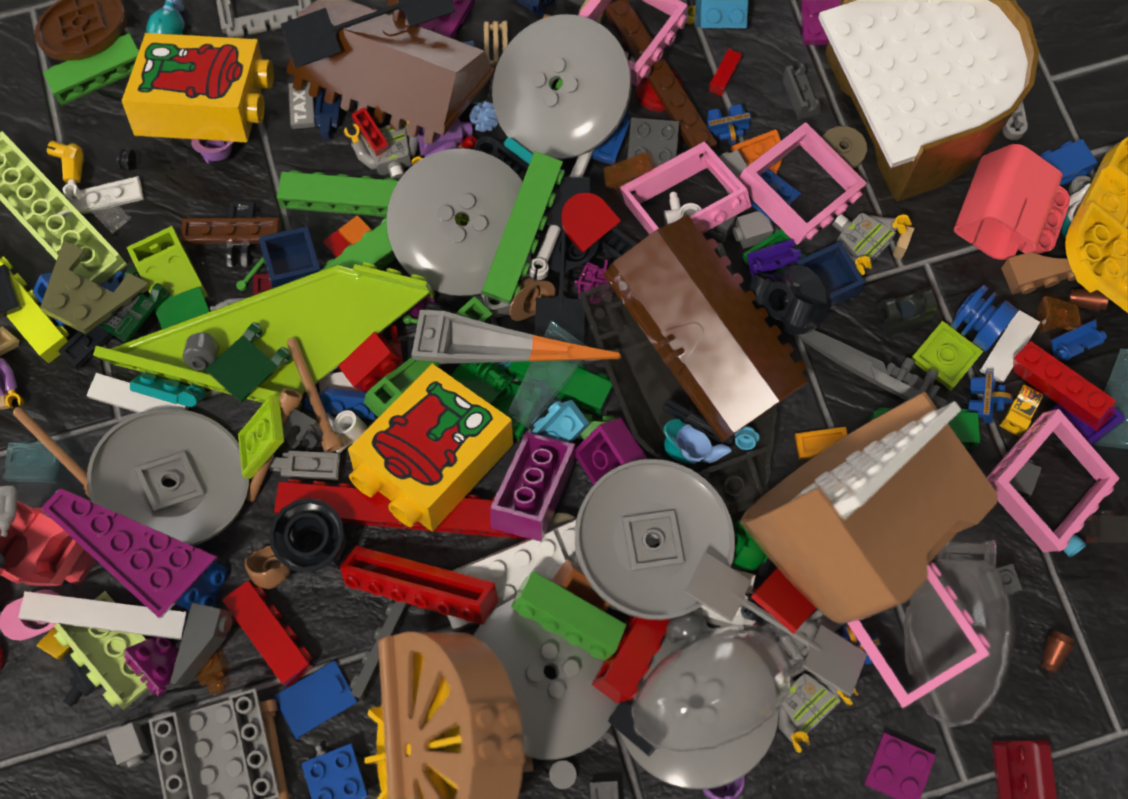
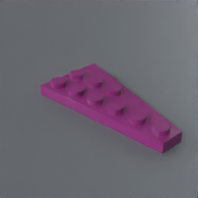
M61 488L41 508L158 618H162L218 558L215 555Z

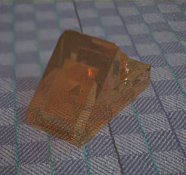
M1049 296L1042 298L1037 309L1041 333L1057 327L1071 331L1081 326L1078 305Z

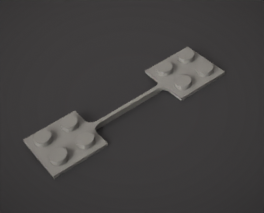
M705 552L684 592L685 594L730 622L733 621L739 607H746L807 646L808 655L803 668L849 697L852 696L867 656L866 652L823 625L819 626L814 640H810L798 631L794 634L791 633L771 614L746 600L745 594L751 580Z

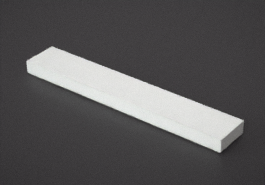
M25 591L18 618L21 620L59 623L61 625L182 640L187 612L169 610L162 618H158L152 611L143 606Z

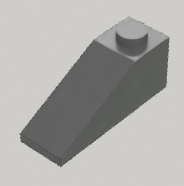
M196 603L191 604L171 684L188 686L226 639L227 632H229L232 626V611Z

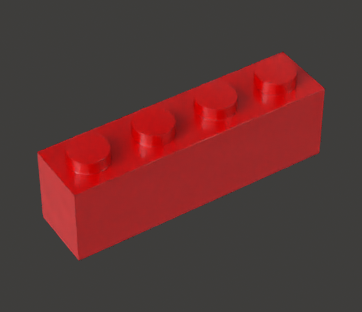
M1030 341L1013 358V372L1096 432L1114 414L1115 399Z
M247 580L222 599L229 611L233 612L234 618L280 682L289 687L314 668L310 662L313 657L304 645L302 647L297 645L295 639L298 636L289 625L284 627L279 619L282 617V614L274 604L269 606L264 598L268 595L264 589Z
M629 615L616 652L603 662L592 685L615 703L631 700L638 692L639 688L637 685L640 679L650 669V660L662 646L661 640L664 634L667 633L666 627L670 619L647 620Z

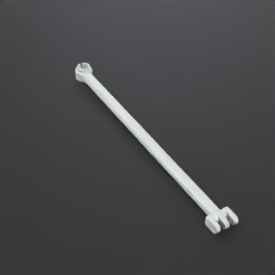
M631 57L630 61L636 64L634 58ZM593 150L578 156L570 177H583ZM549 226L537 258L530 262L529 275L533 279L536 273L535 265L543 266L541 269H538L537 280H542L548 275V261L561 231L558 226Z

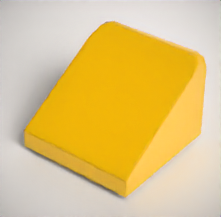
M54 627L36 646L56 659L64 661V656L71 652L69 649L70 645L68 644L66 647L61 645L54 636L58 632Z

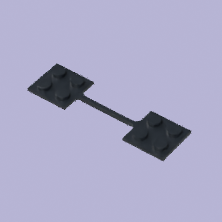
M399 0L398 4L339 25L331 23L327 9L323 8L281 23V27L294 66L299 68L341 53L336 35L342 29L395 10H402L405 13L411 28L456 12L452 0Z
M562 177L560 184H554L552 192L556 195L551 208L546 206L543 213L544 216H547L545 225H554L561 229L559 294L555 298H536L534 335L584 346L586 300L568 299L563 294L565 232L561 225V212L565 203L572 196L579 193H590V178Z

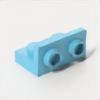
M573 400L562 403L557 401L548 408L549 413L545 417L540 418L534 423L533 426L535 428L530 433L572 443L590 423Z

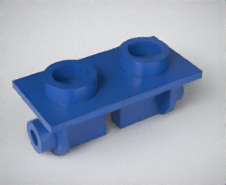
M1092 320L1052 339L1053 357L1057 360H1069L1071 357L1084 352L1085 347L1090 349L1103 344L1107 336L1104 331L1097 330L1096 320Z

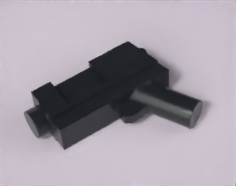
M70 647L71 652L64 657L74 676L69 679L73 688L63 702L72 707L81 694L87 697L96 689H101L102 685L100 684L96 687L86 675L90 670L85 664L80 667L70 656L74 650Z

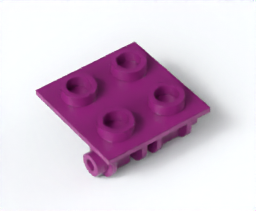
M154 636L124 649L126 653L124 655L125 663L130 666L137 677L143 675L140 681L142 683L147 681L145 685L152 694L157 696L164 694L167 690L166 686L171 684L179 652L170 640Z

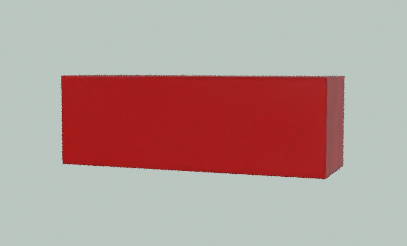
M728 49L710 83V92L723 96L741 62L742 54Z
M364 107L353 113L352 119L354 123L359 127V131L375 156L377 157L389 150L387 141L366 108Z

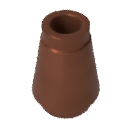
M1071 289L1069 304L1099 312L1100 310L1107 309L1109 298L1099 290L1090 293L1086 289Z
M1053 631L1051 636H1047L1041 667L1057 673L1074 648L1072 646L1074 639L1057 631Z

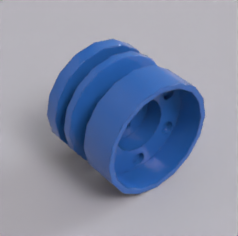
M985 284L966 299L956 312L954 322L951 325V328L957 330L963 322L966 323L967 326L962 331V336L967 335L972 329L977 331L972 343L984 352L991 347L1019 311L1017 307L1007 300L1002 302L997 308L992 305L997 297L996 292L988 300H985L983 296L989 289Z

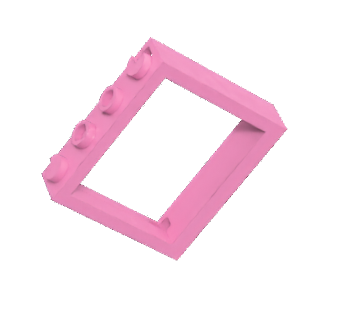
M589 0L578 16L596 21L611 0ZM642 0L669 14L671 17L636 64L629 61L631 83L635 86L638 85L642 78L649 75L652 64L658 62L663 55L664 48L673 43L678 29L684 28L685 22L688 19V5L682 1Z
M806 122L746 167L738 178L747 188L749 197L791 239H794L797 245L805 238L811 240L819 232L818 228L820 226L823 229L827 227L834 219L832 216L834 214L837 216L842 214L849 207L847 205L849 202L854 204L863 195L861 190L867 184ZM799 145L846 190L845 193L808 223L760 177L761 174Z
M705 142L620 187L625 204L649 234L659 228L640 204L706 168L712 172L730 195L690 216L694 223L703 222L706 226L704 232L751 207L747 188Z
M1059 409L1040 415L987 476V480L996 491L998 502L1043 552H1059L1069 545L1068 540L1073 534L1083 528L1087 517L1098 510V504L1114 490L1113 486L1119 480V477ZM1052 432L1057 435L1096 480L1054 533L1009 483Z
M933 562L927 565V579L977 651L976 653L907 695L860 621L848 622L853 633L902 708L990 655L987 651L990 648L989 643L982 633L975 634L970 626L974 623L965 609L962 611L958 609L954 603L958 598L949 585L943 587L938 579L942 575Z

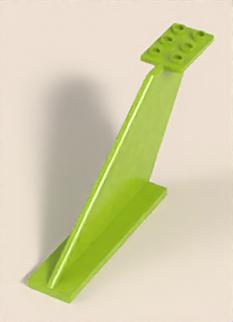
M365 262L362 263V266L354 264L353 268L335 265L111 349L96 346L93 356L112 365L143 373H152L166 379H173L190 385L195 384L209 390L231 395L205 370H195L184 362L182 356L186 339L190 335L199 332L210 334L218 341V358L245 333L253 322H256L261 326L264 335L259 340L253 342V344L270 359L273 358L281 347L289 350L287 345L289 338L297 340L315 385L336 369L373 332L380 334L426 296L434 298L435 292L430 284L425 281L426 278L419 275L411 274V277L402 276L400 271L387 268L386 271L377 270V266ZM293 357L288 364L279 368L246 399L264 403L270 395L279 396L280 398L283 389H291L303 395L306 390ZM300 402L299 407L295 408L296 410L300 411L302 402Z

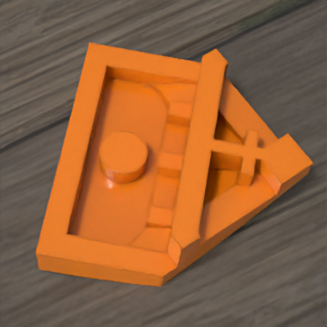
M775 129L733 145L731 150L732 152L738 150L746 165L749 166L778 144L781 139ZM782 159L770 167L769 170L777 174Z

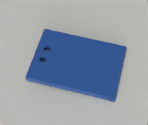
M335 660L274 695L296 740L358 703L356 698L351 695L352 691Z

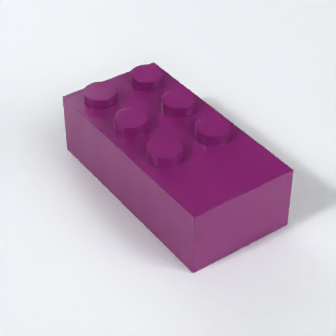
M529 432L525 433L490 507L492 529L542 542L574 467L575 444Z

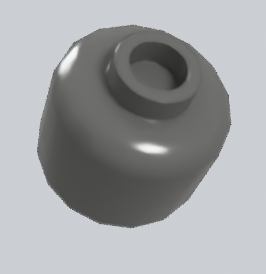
M205 332L190 335L186 339L182 357L184 362L195 370H205L217 359L219 351L218 341Z

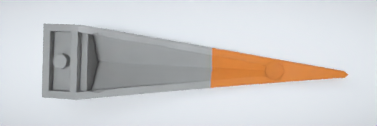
M420 310L411 355L414 360L437 361L439 364L621 358L618 352L557 341L484 323L450 312L436 310Z

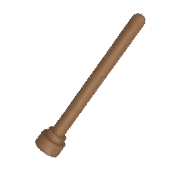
M289 338L287 345L323 433V441L321 442L325 453L337 451L344 446L343 440L340 435H337L336 431L333 432L297 340Z
M283 389L279 398L282 427L289 418L291 411L299 407L302 400V395L291 389ZM274 453L255 473L247 492V501L253 502L256 500Z
M15 408L13 415L84 485L85 494L89 497L87 473L22 408Z
M276 699L259 702L280 793V798L278 799H289L274 722L275 712L278 711Z

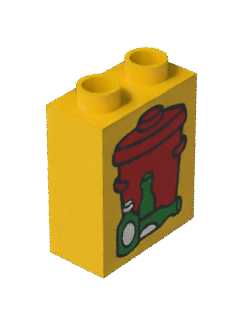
M145 33L122 98V104L134 136L247 142L252 123H262L264 118L265 106L261 91L262 89L272 88L274 79L273 63L271 60H262L258 39Z
M431 364L348 448L354 469L349 478L355 487L366 496L373 497L379 491L392 502L388 505L389 510L404 525L412 527L419 521L433 532L513 445L512 419L437 366Z

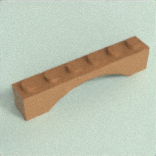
M1033 252L1008 258L1001 268L1012 294L1019 292L1027 294L1034 291L1036 287L1043 285L1046 288L1052 287L1065 279H1068V281L1076 280L1068 259L1051 258Z

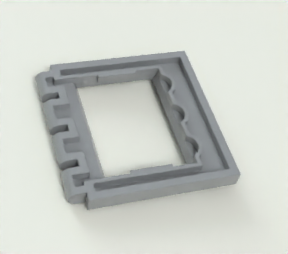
M216 0L221 29L223 33H227L228 38L245 36L244 29L248 30L249 35L266 32L268 24H270L271 30L281 29V23L298 18L299 12L311 5V0H298V6L233 19L231 1Z

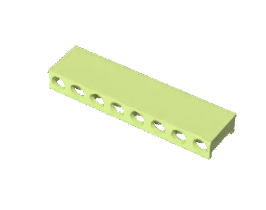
M1 131L0 201L56 260L64 241L83 249L85 257L74 269V273L98 285L104 280L108 281L127 263ZM66 210H70L73 213L72 215L64 217L60 214H56L57 212H62Z

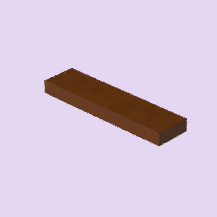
M182 218L180 241L182 244H260L259 237L280 232L281 221L279 218Z

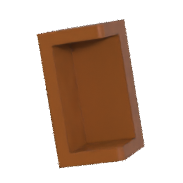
M567 558L552 579L553 583L606 612L610 605L593 590L580 566Z

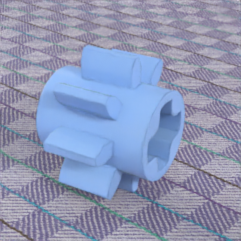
M484 101L482 104L478 102L472 108L470 120L472 124L476 125L475 130L482 132L486 130L492 131V128L497 126L498 120L495 109H493V103Z

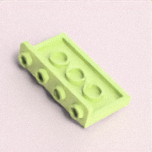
M106 591L94 599L115 603ZM59 623L54 625L58 631L54 635L63 647H66L68 644L74 650L70 656L80 667L84 664L88 667L90 672L86 675L96 687L101 684L107 692L103 696L112 707L118 704L124 710L149 690L145 685L147 681L144 683L140 681L143 675L137 677L130 666L125 663L126 659L124 658L126 654L124 649L146 640L143 635L60 625Z

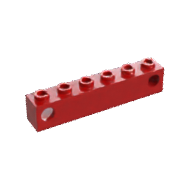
M359 546L353 549L340 566L345 586L351 589H359L373 595L393 599L397 602H404L422 609L426 608L440 612L443 615L461 618L468 622L484 625L488 616L499 602L495 583Z

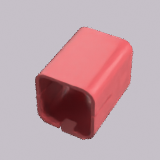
M1011 144L982 156L955 224L954 232L969 243H973L975 247L990 257L998 260L1015 257L1017 250L1024 254L1030 252L1041 254L1051 251L1056 244L1070 204L1068 192L1060 186L1063 177L1062 172L1027 147L1019 144Z

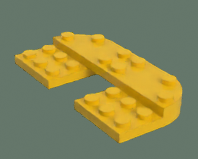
M1128 137L1114 145L1104 156L1069 226L1065 241L1068 262L1076 276L1077 282L1090 293L1099 290L1127 313Z

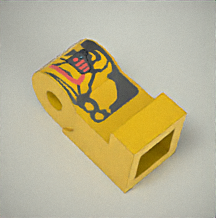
M1023 384L999 426L1020 437L1028 429L1031 423L1030 420L1043 394Z

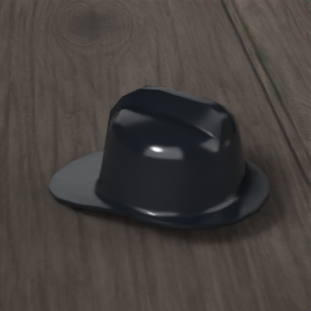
M565 233L564 272L576 267H583L587 262H591L598 250L599 241L582 253ZM561 235L558 236L548 261V269L555 272H560Z

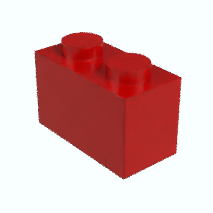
M373 332L338 367L354 388L367 393L387 373L392 372L402 358L386 338Z

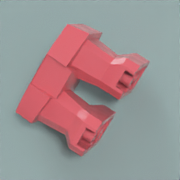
M17 500L16 518L7 531L8 535L6 537L1 536L2 530L0 529V551L6 561L0 567V575L16 584L60 586L64 580L73 585L83 583L97 560L41 509L42 507H29Z

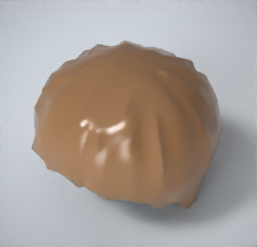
M271 546L254 551L250 557L245 559V569L251 582L261 588L272 589L281 585L283 581H286L291 572L289 568L277 560Z

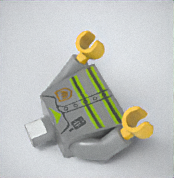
M403 121L399 130L391 129L390 125L378 128L387 141L389 150L377 157L363 135L360 134L361 138L358 137L359 127L356 124H353L356 129V133L353 136L348 134L346 127L344 128V134L353 141L351 145L359 161L370 169H377L380 175L390 173L391 178L399 181L405 174L403 169L412 165L411 158L416 155L419 141L418 134L416 137H410L406 134L408 121L407 124Z
M860 213L852 222L843 214H840L832 226L841 232L837 242L841 241L862 276L865 274L866 268L872 269L871 263L892 242L896 234L895 230H898L900 234H905L907 232L905 225L910 226L912 223L909 217L904 214L899 215L897 218H885Z
M783 670L773 679L775 684L784 692L778 698V727L793 742L794 748L798 753L802 752L799 746L800 742L804 741L808 746L811 745L807 734L841 701L838 697H841L847 705L853 704L845 693L813 673H804L794 681ZM854 688L853 693L858 696L859 694L857 690Z

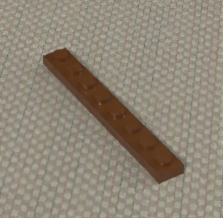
M618 0L607 5L604 12L635 62H637L651 44L652 39L627 0ZM662 56L658 62L652 64L650 73L645 78L671 120L679 121V132L689 149L702 142H705L712 150L716 149L717 142Z

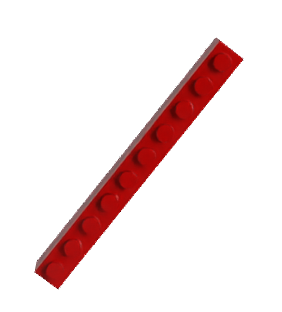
M288 479L287 482L278 483L274 508L276 515L283 507L295 500L311 498L324 501L334 508L343 524L430 531L419 521L412 527H408L400 522L389 510L388 505L392 501L379 491L373 497H368L359 489H355L349 484H338V487L328 486L325 482L314 481L310 485L302 484V481L296 479ZM466 495L433 531L522 540L529 539L492 529L490 507L495 497H492L491 500H481V497L477 495Z

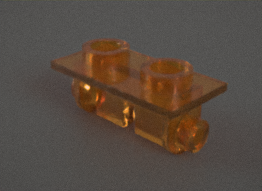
M645 152L603 168L606 187L619 189V187L632 181L631 178L634 177L636 179L652 171L655 167L653 163H650L649 153Z

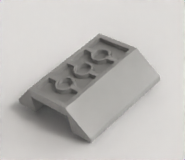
M257 689L231 695L227 701L183 714L173 712L149 720L164 799L280 798Z

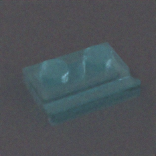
M8 443L4 466L6 470L2 478L6 481L57 483L56 474L59 471L60 461L43 444Z

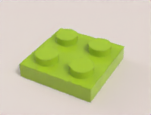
M942 321L911 359L925 372H928L929 369L938 372L936 380L951 391L983 351Z

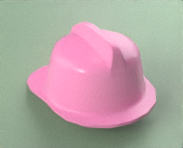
M43 589L34 592L60 596L53 590ZM23 597L7 605L0 615V630L6 637L12 640L22 641L52 630L55 625L53 623L19 619L18 616Z

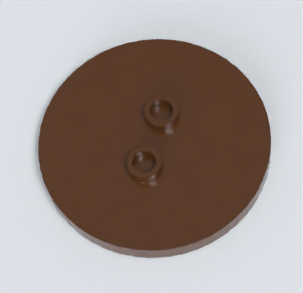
M59 0L51 5L40 17L35 28V39L41 50L51 58L64 61L87 58L103 51L119 38L127 24V12L121 0Z

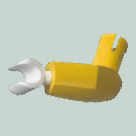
M56 141L49 142L48 146L54 147L56 150L47 148L48 155L62 159L63 181L68 183L64 186L63 193L70 201L73 193L80 200L82 192L76 186V183H79L81 180L84 163L82 148L74 143L67 146Z

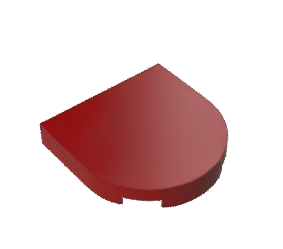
M579 193L572 196L565 203L561 212V225L564 232L582 253L621 222L606 202L592 193Z

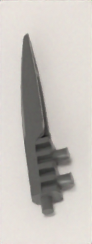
M816 330L808 334L796 335L812 348L847 370L907 401L925 391L936 407L941 409L947 403V400L937 396L940 387L933 385L939 373L929 369L924 380L915 374H911L910 371L915 361L910 358H905L901 368L893 363H889L885 368L884 362Z

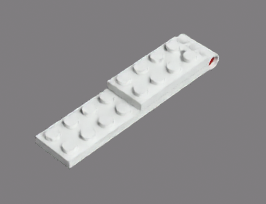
M576 519L546 531L542 542L527 539L456 568L452 572L495 583L499 601L494 608L495 610L516 597L522 582L532 571L553 582L552 579L567 558L580 566L574 541ZM649 534L646 536V543L650 547L659 543V539L656 535ZM447 615L453 629L469 623L464 619Z

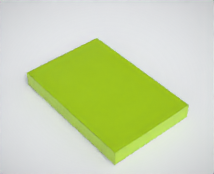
M270 395L238 433L243 478L251 479L284 442L279 396Z

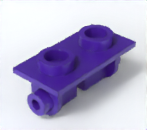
M794 239L747 254L751 277H753L755 272L763 274L796 263L798 259L802 258L800 250L795 248Z

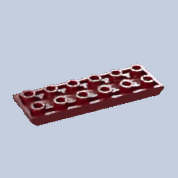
M1048 740L991 742L997 799H1057L1051 747Z

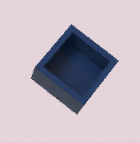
M308 226L259 237L260 249L272 289L320 271Z
M841 241L800 259L795 264L813 268L823 277L829 289V308L859 295L865 284Z

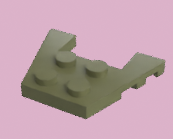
M64 241L40 306L43 313L87 334L111 317L113 311L122 305L126 306L132 302L134 296L140 292L143 294L149 289L148 282L130 273L127 274L114 292L74 273V269L85 257V252L83 249Z

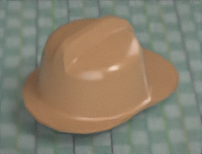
M535 278L523 279L518 283L521 289L511 303L510 317L515 321H520L534 316L536 298H554V285L549 281H539Z

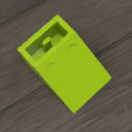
M172 226L126 247L142 280L148 282L149 293H151L152 287L156 283L162 284L170 292L169 297L200 286L204 298H208L190 257Z

